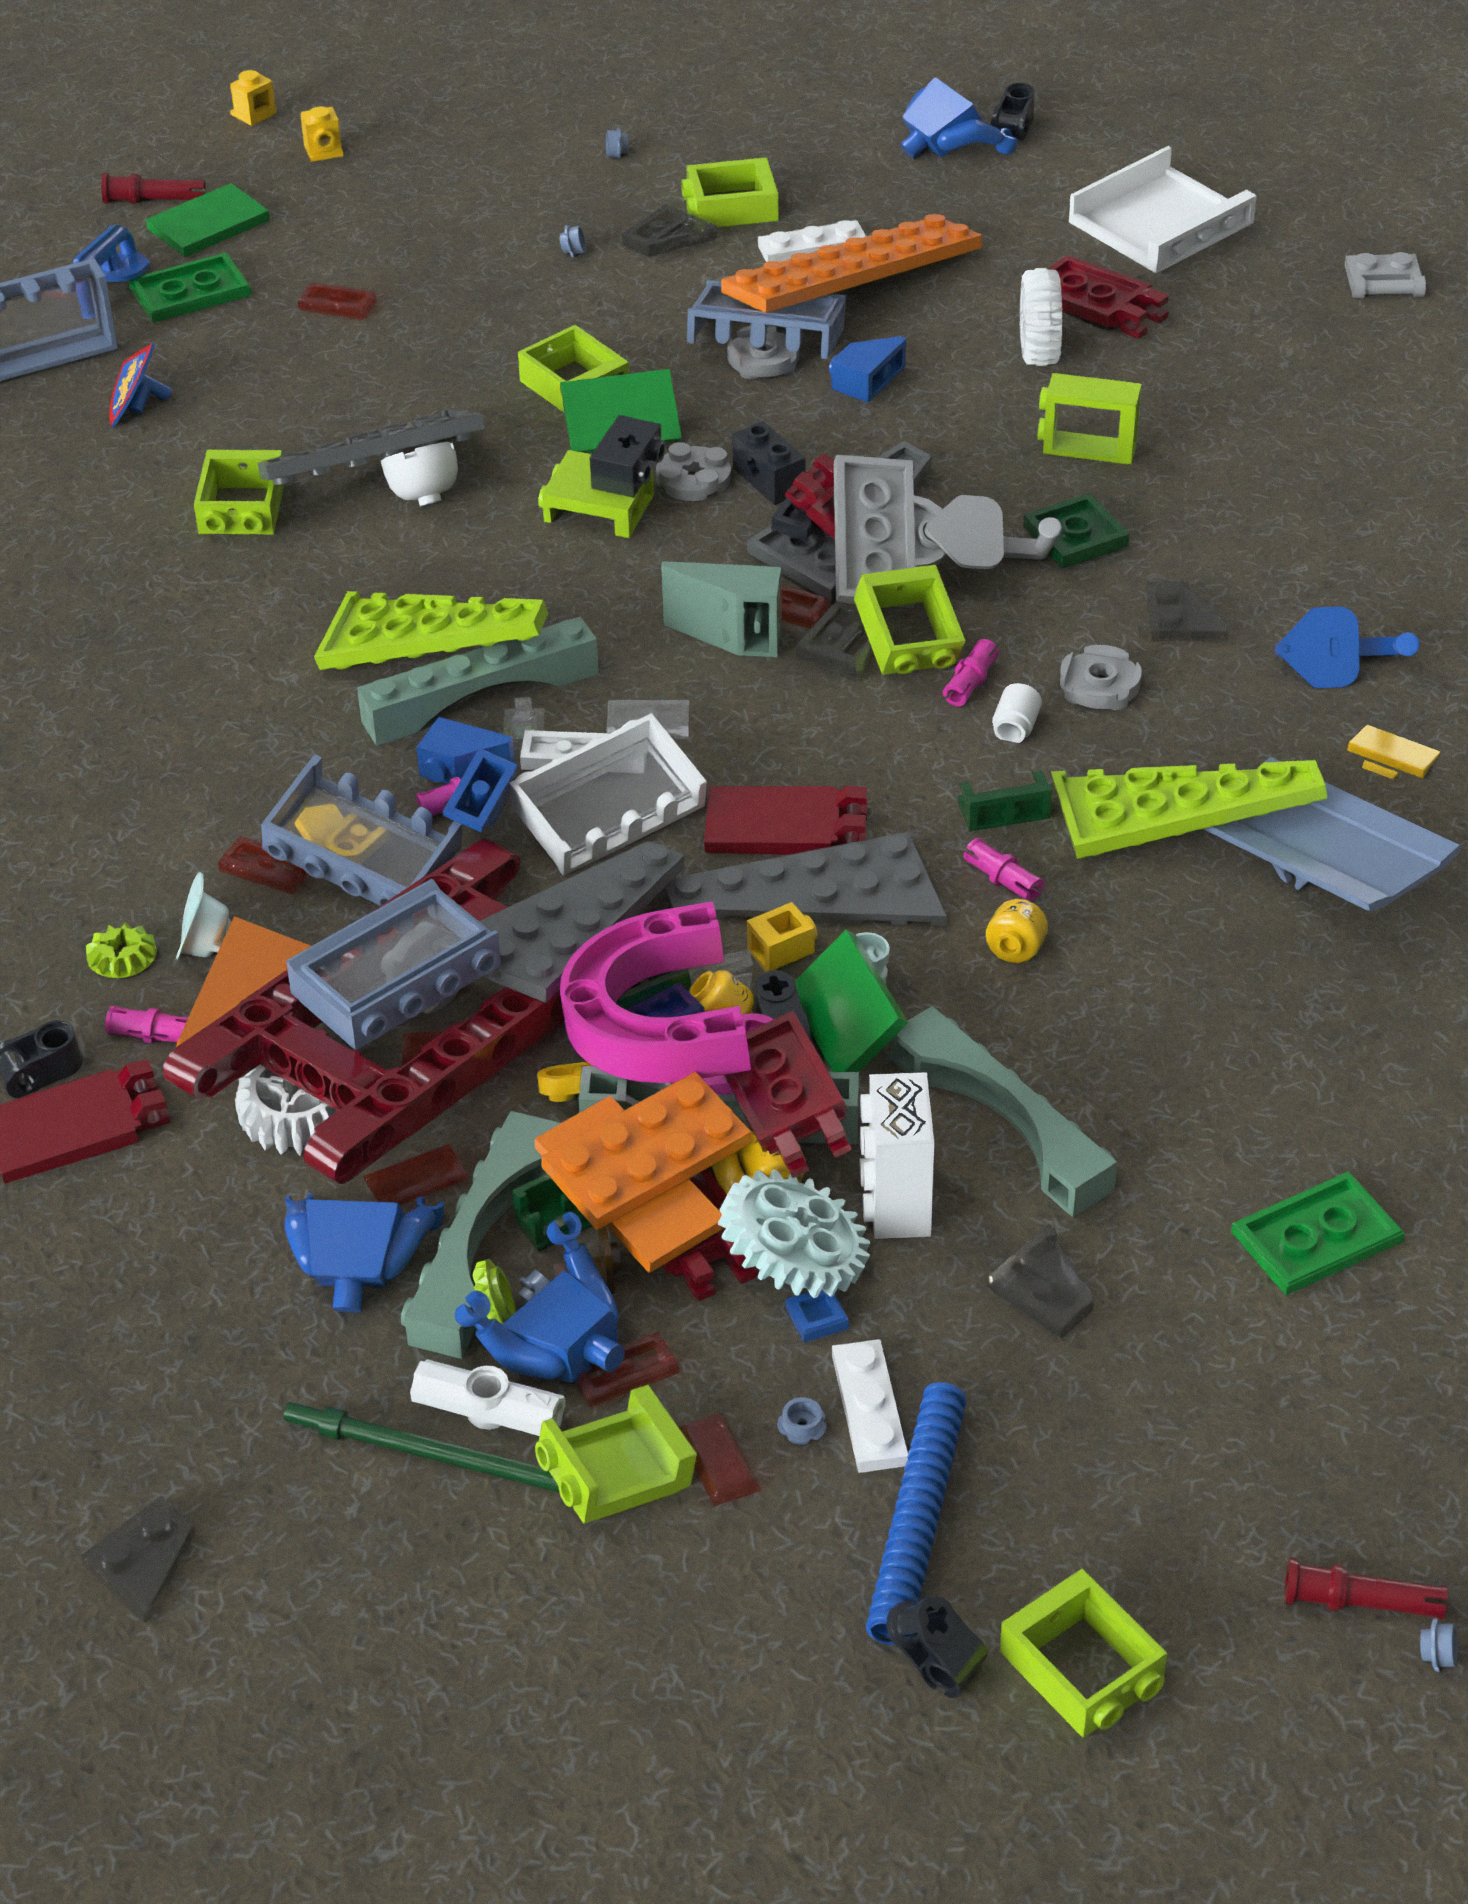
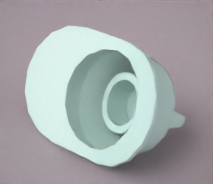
M201 872L196 875L186 902L182 922L181 945L176 956L177 960L180 954L206 958L213 955L214 952L218 953L231 924L229 909L203 891L204 879Z

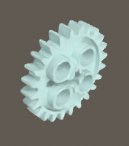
M774 1169L769 1178L760 1170L756 1171L753 1179L743 1175L739 1184L734 1182L719 1210L722 1216L718 1224L726 1228L722 1239L734 1242L730 1253L746 1257L742 1265L744 1268L756 1266L760 1269L758 1279L763 1280L768 1276L775 1278V1287L779 1290L783 1287L784 1283L790 1284L793 1293L799 1296L802 1288H807L813 1298H817L821 1290L830 1297L834 1296L837 1289L844 1292L847 1291L851 1282L856 1283L870 1256L866 1252L870 1241L862 1237L866 1227L853 1224L858 1214L852 1211L844 1212L842 1207L845 1200L830 1199L828 1197L830 1188L828 1187L820 1191L814 1189V1182L811 1178L807 1179L805 1184L798 1182L797 1177L792 1179L790 1174L787 1179H783L780 1173Z

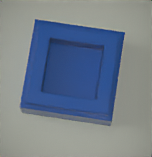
M821 1290L817 1298H813L807 1292L786 1299V1309L804 1343L849 1329V1319L835 1294L830 1297Z

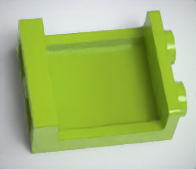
M568 450L561 463L555 465L552 478L547 486L543 485L540 490L538 503L539 507L543 508L544 522L551 523L559 509L614 519L615 536L630 538L655 494L654 468L651 471L647 484H642L634 498L592 489L590 475L591 454Z
M649 1385L631 1390L628 1409L625 1412L563 1432L553 1418L542 1421L539 1442L535 1445L536 1458L540 1467L544 1471L550 1472L559 1486L563 1502L568 1507H573L583 1524L672 1495L691 1486L697 1456Z

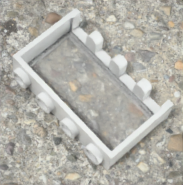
M651 713L638 720H631L625 723L620 729L604 737H596L585 746L569 754L559 755L543 767L519 775L514 781L510 782V809L515 810L564 876L704 807L707 781Z

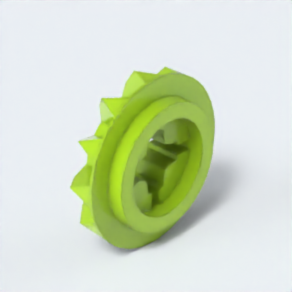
M127 922L121 928L116 929L108 925L106 933H93V941L86 945L88 965L95 973L108 978H125L144 971L154 961L157 952L154 936L147 934L143 926H137L132 929ZM122 943H126L127 946L123 947L122 952H119L118 957H116L114 950H118Z
M490 1259L476 1263L473 1273L474 1289L484 1293L489 1298L491 1310L486 1317L488 1319L494 1318L503 1324L517 1312L508 1279L501 1267L495 1266Z

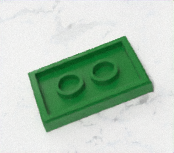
M230 183L147 218L146 224L149 231L183 257H186L270 220L268 209Z
M227 253L144 274L136 279L129 280L131 291L152 323L252 295L251 286Z
M670 369L560 382L571 451L587 454L593 453L618 415L661 424V440H664L665 443L681 442L682 437Z
M845 930L795 981L802 1009L806 1012L810 1032L833 1072H860L908 1024L907 1019L856 934Z
M1349 1171L1233 1222L1231 1227V1233L1285 1295L1291 1294L1404 1241L1405 1232Z

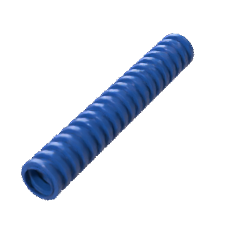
M932 1383L923 1392V1400L920 1404V1412L917 1416V1424L914 1428V1436L911 1440V1448L907 1456L908 1461L901 1480L902 1486L898 1492V1500L892 1516V1525L889 1529V1537L885 1545L886 1550L882 1557L883 1563L879 1569V1577L875 1585L876 1590L872 1597L873 1603L870 1606L869 1617L865 1625L867 1633L873 1639L886 1645H895L891 1641L880 1639V1637L890 1638L887 1626L883 1625L887 1623V1615L890 1609L895 1604L905 1601H912L918 1604L922 1595V1586L925 1582L928 1560L932 1553L931 1548L934 1544V1535L938 1527L937 1522L941 1515L940 1509L944 1502L943 1497L947 1489L946 1484L950 1477L949 1471L953 1464L952 1459L956 1451L955 1446L958 1442L961 1421L967 1405L965 1393L957 1386L949 1383Z

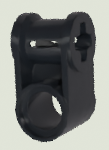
M1021 82L1008 85L999 104L994 108L991 125L1000 129V131L1003 128H1007L1019 140H1024L1034 118L1035 89L1033 86Z
M779 970L763 973L756 982V995L758 999L756 1014H763L776 1019L794 1010L811 1041L806 1012L802 1009L792 976Z
M62 1020L47 1022L37 1029L0 1043V1074L4 1077V1088L14 1098H21L38 1091L41 1087L73 1075L81 1068L83 1063L73 1026ZM10 1052L14 1054L15 1062H13L11 1057L9 1056ZM19 1075H21V1077L23 1078L25 1082L24 1085L20 1083Z
M926 1597L918 1604L912 1601L900 1602L895 1604L887 1615L886 1626L892 1642L901 1649L916 1667L929 1687L935 1690L939 1686L946 1690L943 1695L949 1698H956L961 1694L987 1658L988 1651L983 1641L967 1627L954 1611L951 1604L943 1597Z

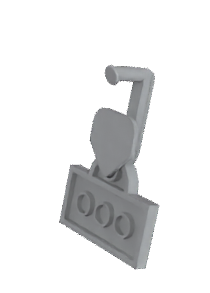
M836 455L834 460L836 602L855 604L853 598L862 574L938 565L946 554L960 567L974 569L994 568L1000 563L1002 558L1041 560L1047 557L1062 530L1061 523L1057 519L1049 517L1040 522L1038 528L1040 535L1037 539L1004 537L1002 510L998 503L991 498L960 495L942 509L929 499L915 496L912 460ZM914 603V604L899 605V606H895V607H909V608H913L914 605H915V603Z

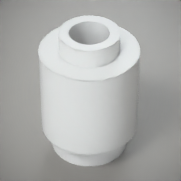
M1016 683L1004 689L992 720L994 733L999 739L1020 743L1031 734L1042 705L1041 696L1034 688L1026 684Z

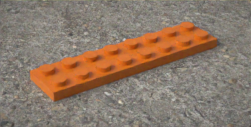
M930 214L925 216L924 220L902 222L897 228L875 230L872 232V235L863 238L851 237L846 239L845 243L839 245H824L815 252L808 254L796 253L791 256V259L781 262L769 261L764 263V267L753 270H738L736 275L721 279V293L760 311L769 313L982 248V234L968 229V226L965 224H955L945 220L943 215Z

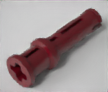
M102 173L101 196L104 204H109L111 200H128L132 204L141 203V199L192 200L206 194V192H192V189H206L205 179H142L141 175L137 173H132L130 177H112L109 173Z
M1289 1557L1284 1586V1604L1293 1605L1295 1600L1325 1604L1330 1611L1342 1610L1344 1604L1436 1617L1440 1620H1443L1445 1617L1447 1605L1428 1603L1424 1599L1447 1600L1448 1590L1446 1585L1437 1586L1349 1574L1347 1567H1343L1342 1564L1334 1563L1331 1568L1300 1564L1298 1558Z

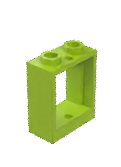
M767 157L687 165V179L681 180L683 200H686L688 218H695L697 229L778 221V191ZM755 189V191L704 196V194Z
M576 325L518 352L520 381L562 412H564L560 382L567 381L553 371L576 361L589 371L569 381L629 374V362Z
M1052 373L1049 387H1042L1039 401V409L1045 410V418H1040L1037 435L1038 440L1044 441L1043 454L1131 465L1137 445L1142 384ZM1058 404L1120 411L1119 438L1057 431Z
M207 450L194 501L198 534H274L284 484L274 485L273 480L261 478L257 463L282 456V450ZM240 463H246L248 466L243 467ZM218 488H268L265 501H216Z
M936 565L861 575L853 599L882 675L892 673L908 674L914 670L928 668L944 669L952 664H957L965 644V638ZM923 602L937 640L895 646L880 608Z
M1080 1569L1001 1624L1000 1653L1082 1738H1085L1098 1728L1101 1730L1110 1728L1121 1718L1126 1708L1139 1699L1142 1702L1150 1700L1164 1685L1167 1652L1083 1569ZM1082 1619L1132 1667V1669L1089 1699H1086L1038 1650Z

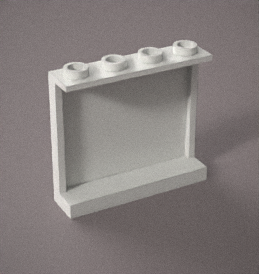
M1167 146L1071 194L1069 222L1149 270L1158 273L1253 224L1257 195L1245 190L1229 199L1170 167L1172 148Z

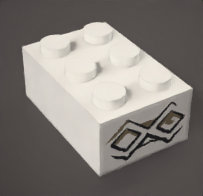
M927 1072L870 1075L869 1094H861L860 1098L862 1123H869V1126L860 1127L861 1155L865 1156V1158H860L861 1187L864 1186V1190H870V1193L863 1194L864 1222H873L874 1239L931 1237L934 1135Z

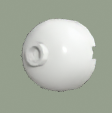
M450 442L415 448L413 452L407 454L401 452L381 460L385 478L392 491L404 500H418L420 506L442 501L440 494L452 487L458 472L456 453L453 443Z

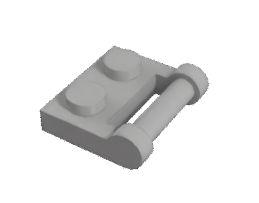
M1397 252L1391 255L1361 253L1359 255H1348L1345 258V269L1353 298H1364L1365 295L1412 294L1413 297H1424L1425 276L1421 275L1416 254Z

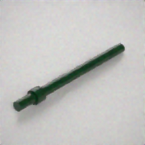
M288 1402L284 1411V1421L317 1429L320 1436L340 1440L344 1436L560 1493L559 1486L550 1472L544 1471L540 1466L348 1417L347 1411L329 1406L324 1410Z

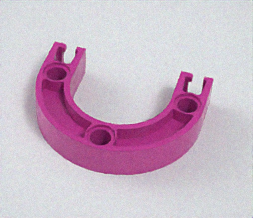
M713 901L645 913L623 920L594 935L572 955L561 976L560 996L568 1038L573 1048L585 1061L608 1074L648 1083H673L693 1072H696L703 1079L751 1070L747 1035L739 1006L685 1016L658 1018L638 1015L616 1004V1000L626 990L649 977L724 962L718 919L716 920Z

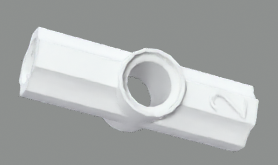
M426 1359L425 1362L420 1361L414 1373L413 1384L410 1390L412 1402L468 1416L469 1421L474 1426L488 1430L505 1426L540 1436L541 1424L544 1420L553 1418L560 1428L565 1409V1396L510 1382L503 1370L495 1366H481L469 1371Z

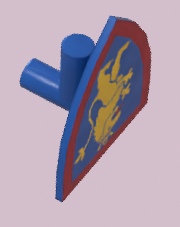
M154 343L123 361L110 402L109 419L112 427H115L128 405L130 412L142 414L149 393L162 400H167L171 387L145 374L155 348Z

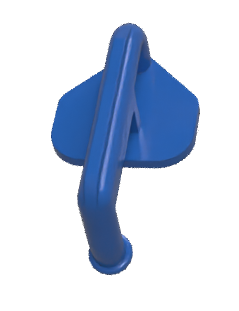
M110 225L81 251L73 261L74 264L94 258L105 274L106 282L133 280L143 275L151 267L150 261L136 250L135 241L130 230L122 225ZM118 245H120V253L116 252V247ZM89 279L76 282V293L81 307L80 314L84 318H94L95 311Z
M1315 607L1310 609L1287 635L1276 643L1274 651L1279 658L1287 662L1312 687L1338 688L1348 686L1356 679L1359 673V656H1412L1419 650L1420 642L1418 637L1410 632L1402 633L1398 637L1359 638L1358 620L1351 610L1345 607Z

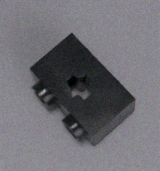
M618 415L590 456L591 488L634 498L642 484H647L651 471L656 463H660L663 460L666 443L664 440H661V424Z
M764 421L732 434L733 469L773 505L784 502L787 498L785 494L793 486L792 483L795 478L802 472L806 473V458Z

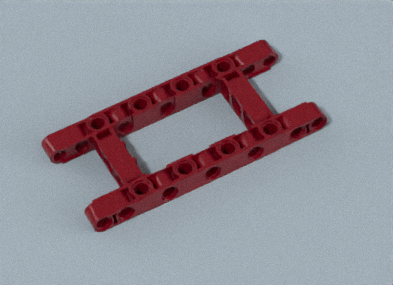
M483 838L431 874L422 877L380 907L426 881L433 879L442 892L478 921H481L508 908L495 901V899L506 890L504 887L517 876L520 867V857L493 841ZM428 907L413 915V930L420 924L428 923L453 934L439 921L436 922L428 916ZM391 927L377 935L378 949L372 956L366 957L355 947L341 955L342 969L337 976L328 977L320 968L314 972L351 1003L386 978L381 970L383 959L388 953L394 951L405 936H401ZM286 970L243 999L236 1007L172 1050L164 1063L163 1077L196 1099H204L206 1097L212 1099L251 1070L261 1065L338 1111L314 1128L316 1132L306 1144L303 1159L308 1166L338 1184H345L403 1140L414 1135L564 1022L560 990L545 1003L505 986L482 1003L481 1009L462 1023L456 1022L423 1046L421 1053L401 1068L396 1066L393 1069L385 1070L362 1057L361 1051L350 1050L329 1038L328 1032L322 1029L318 1031L314 1029L323 1021L291 994L288 970Z

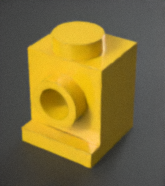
M246 70L239 74V80L230 84L234 109L230 110L231 115L253 126L277 114L272 80L256 71Z
M319 106L312 108L310 111L300 112L304 146L311 162L343 156L339 121L333 107Z
M793 902L747 920V950L766 972L777 971V968L815 953V940L818 936L816 926L813 920L808 915L804 916Z

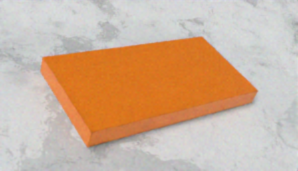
M234 916L181 1032L176 1047L286 971V960L311 946Z
M608 1096L536 1137L535 1149L542 1156L619 1114L624 1109L611 1096ZM690 1179L683 1181L606 1225L648 1273H651L724 1229V1227L718 1224L722 1213Z

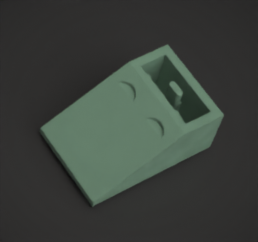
M662 561L663 618L665 626L736 655L778 657L782 628L781 567Z

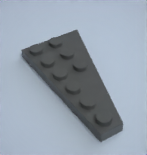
M448 408L441 410L442 416L437 414L414 418L413 425L407 426L406 423H397L346 437L347 445L344 442H328L318 445L315 448V453L309 454L307 450L297 451L258 462L260 477L266 480H273L274 485L285 484L295 481V474L309 471L310 476L332 472L331 465L345 462L346 467H355L367 464V457L381 455L382 459L401 452L404 454L403 448L406 447L419 448L437 444L440 439L453 438V442L472 439L475 437L474 431L485 429L483 415L472 411Z
M902 441L877 457L912 460L914 490L931 469L932 456L906 441ZM771 525L747 540V553L769 566L781 567L782 574L829 602H832L835 598V539L819 526L816 527L807 541L771 530Z
M909 832L675 877L663 889L670 909L713 901L716 920H726L730 916L756 917L793 902L804 916L808 915L814 923L862 924L866 920L891 921V925H907V921L931 922V926L947 925V915Z
M647 841L479 921L491 932L494 930L498 932L501 966L482 977L546 1003L560 990L563 970L572 955L597 933L618 922L635 917L684 869L685 855L670 850L663 845ZM451 934L434 942L433 956L461 939Z

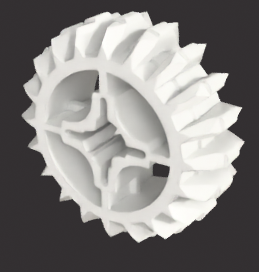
M1047 268L1027 270L1022 276L1020 289L1022 356L1027 365L1047 366V364H1056L1060 359L1062 346L1063 309L1060 277L1056 270H1047Z
M261 1065L247 1073L246 1077L239 1079L235 1098L239 1124L242 1125L243 1131L247 1132L251 1142L259 1140L264 1151L276 1144V1149H278L281 1155L284 1154L288 1147H294L300 1156L303 1146H306L311 1136L316 1132L314 1128L338 1111Z

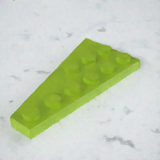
M347 591L314 658L319 670L329 668L346 669L355 664L367 662L379 664L393 658L406 656L417 658L425 653L438 651L454 652L463 647L476 645L486 647L501 641L514 639L526 641L539 636L548 611L544 600L504 598L495 604H486L483 597H471L468 603H457L455 596L405 594L397 600H390L386 593L374 592L371 599L361 598L358 592Z
M1315 760L1264 762L1258 769L1236 770V764H1220L1219 771L1198 772L1197 765L1131 768L1125 775L1107 776L1104 774V769L1088 770L1087 776L1067 777L1066 771H1051L1054 787L1077 859L1097 856L1116 849L1138 846L1149 841L1179 836L1187 832L1211 826H1220L1228 822L1266 815L1273 811L1298 805H1307L1314 801L1327 799L1326 784Z

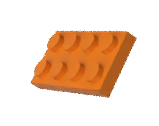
M693 1072L542 1155V1168L592 1226L598 1230L751 1143V1131L696 1072Z

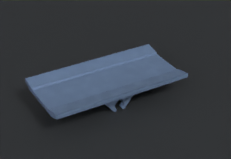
M1270 757V758L1267 759L1265 762H1281V761ZM1326 782L1327 799L1314 801L1307 805H1298L1273 811L1266 815L1228 822L1220 826L1203 828L1272 863L1279 877L1286 883L1293 879L1291 873L1294 874L1296 877L1294 885L1296 890H1300L1311 882L1367 911H1376L1392 903L1444 869L1460 853L1459 844Z

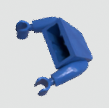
M936 77L931 80L927 87L921 88L914 95L903 115V121L911 134L900 143V146L913 159L925 148L942 157L953 149L978 142L996 145L995 148L1000 153L1010 154L1015 151L1018 142L1016 137H1012V132L1009 129L1003 128L1000 131V129L983 122L970 101Z
M312 1192L307 1193V1197L302 1201H293L292 1196H285L287 1207L285 1231L294 1257L303 1272L313 1276L319 1285L334 1286L333 1310L337 1312H361L363 1287H386L388 1279L398 1276L406 1267L428 1231L436 1230L443 1224L444 1202L440 1201L438 1205L432 1207L426 1206L425 1197L420 1196L417 1198L416 1208L406 1214L403 1213L398 1203L314 1200Z
M567 1212L563 1215V1220L568 1226L569 1235L562 1233L557 1222L554 1220L548 1225L547 1236L552 1243L564 1246L566 1251L563 1253L568 1273L563 1270L503 1324L494 1318L488 1319L486 1317L491 1310L489 1298L481 1291H472L465 1297L467 1304L474 1309V1312L463 1303L456 1308L455 1319L458 1324L464 1327L476 1326L477 1331L475 1335L503 1368L529 1377L547 1380L557 1378L572 1383L577 1382L594 1365L608 1372L616 1370L623 1361L625 1350L622 1345L617 1343L619 1338L616 1326L619 1322V1313L616 1302L586 1245L579 1244L576 1239L581 1231L579 1217L572 1212Z

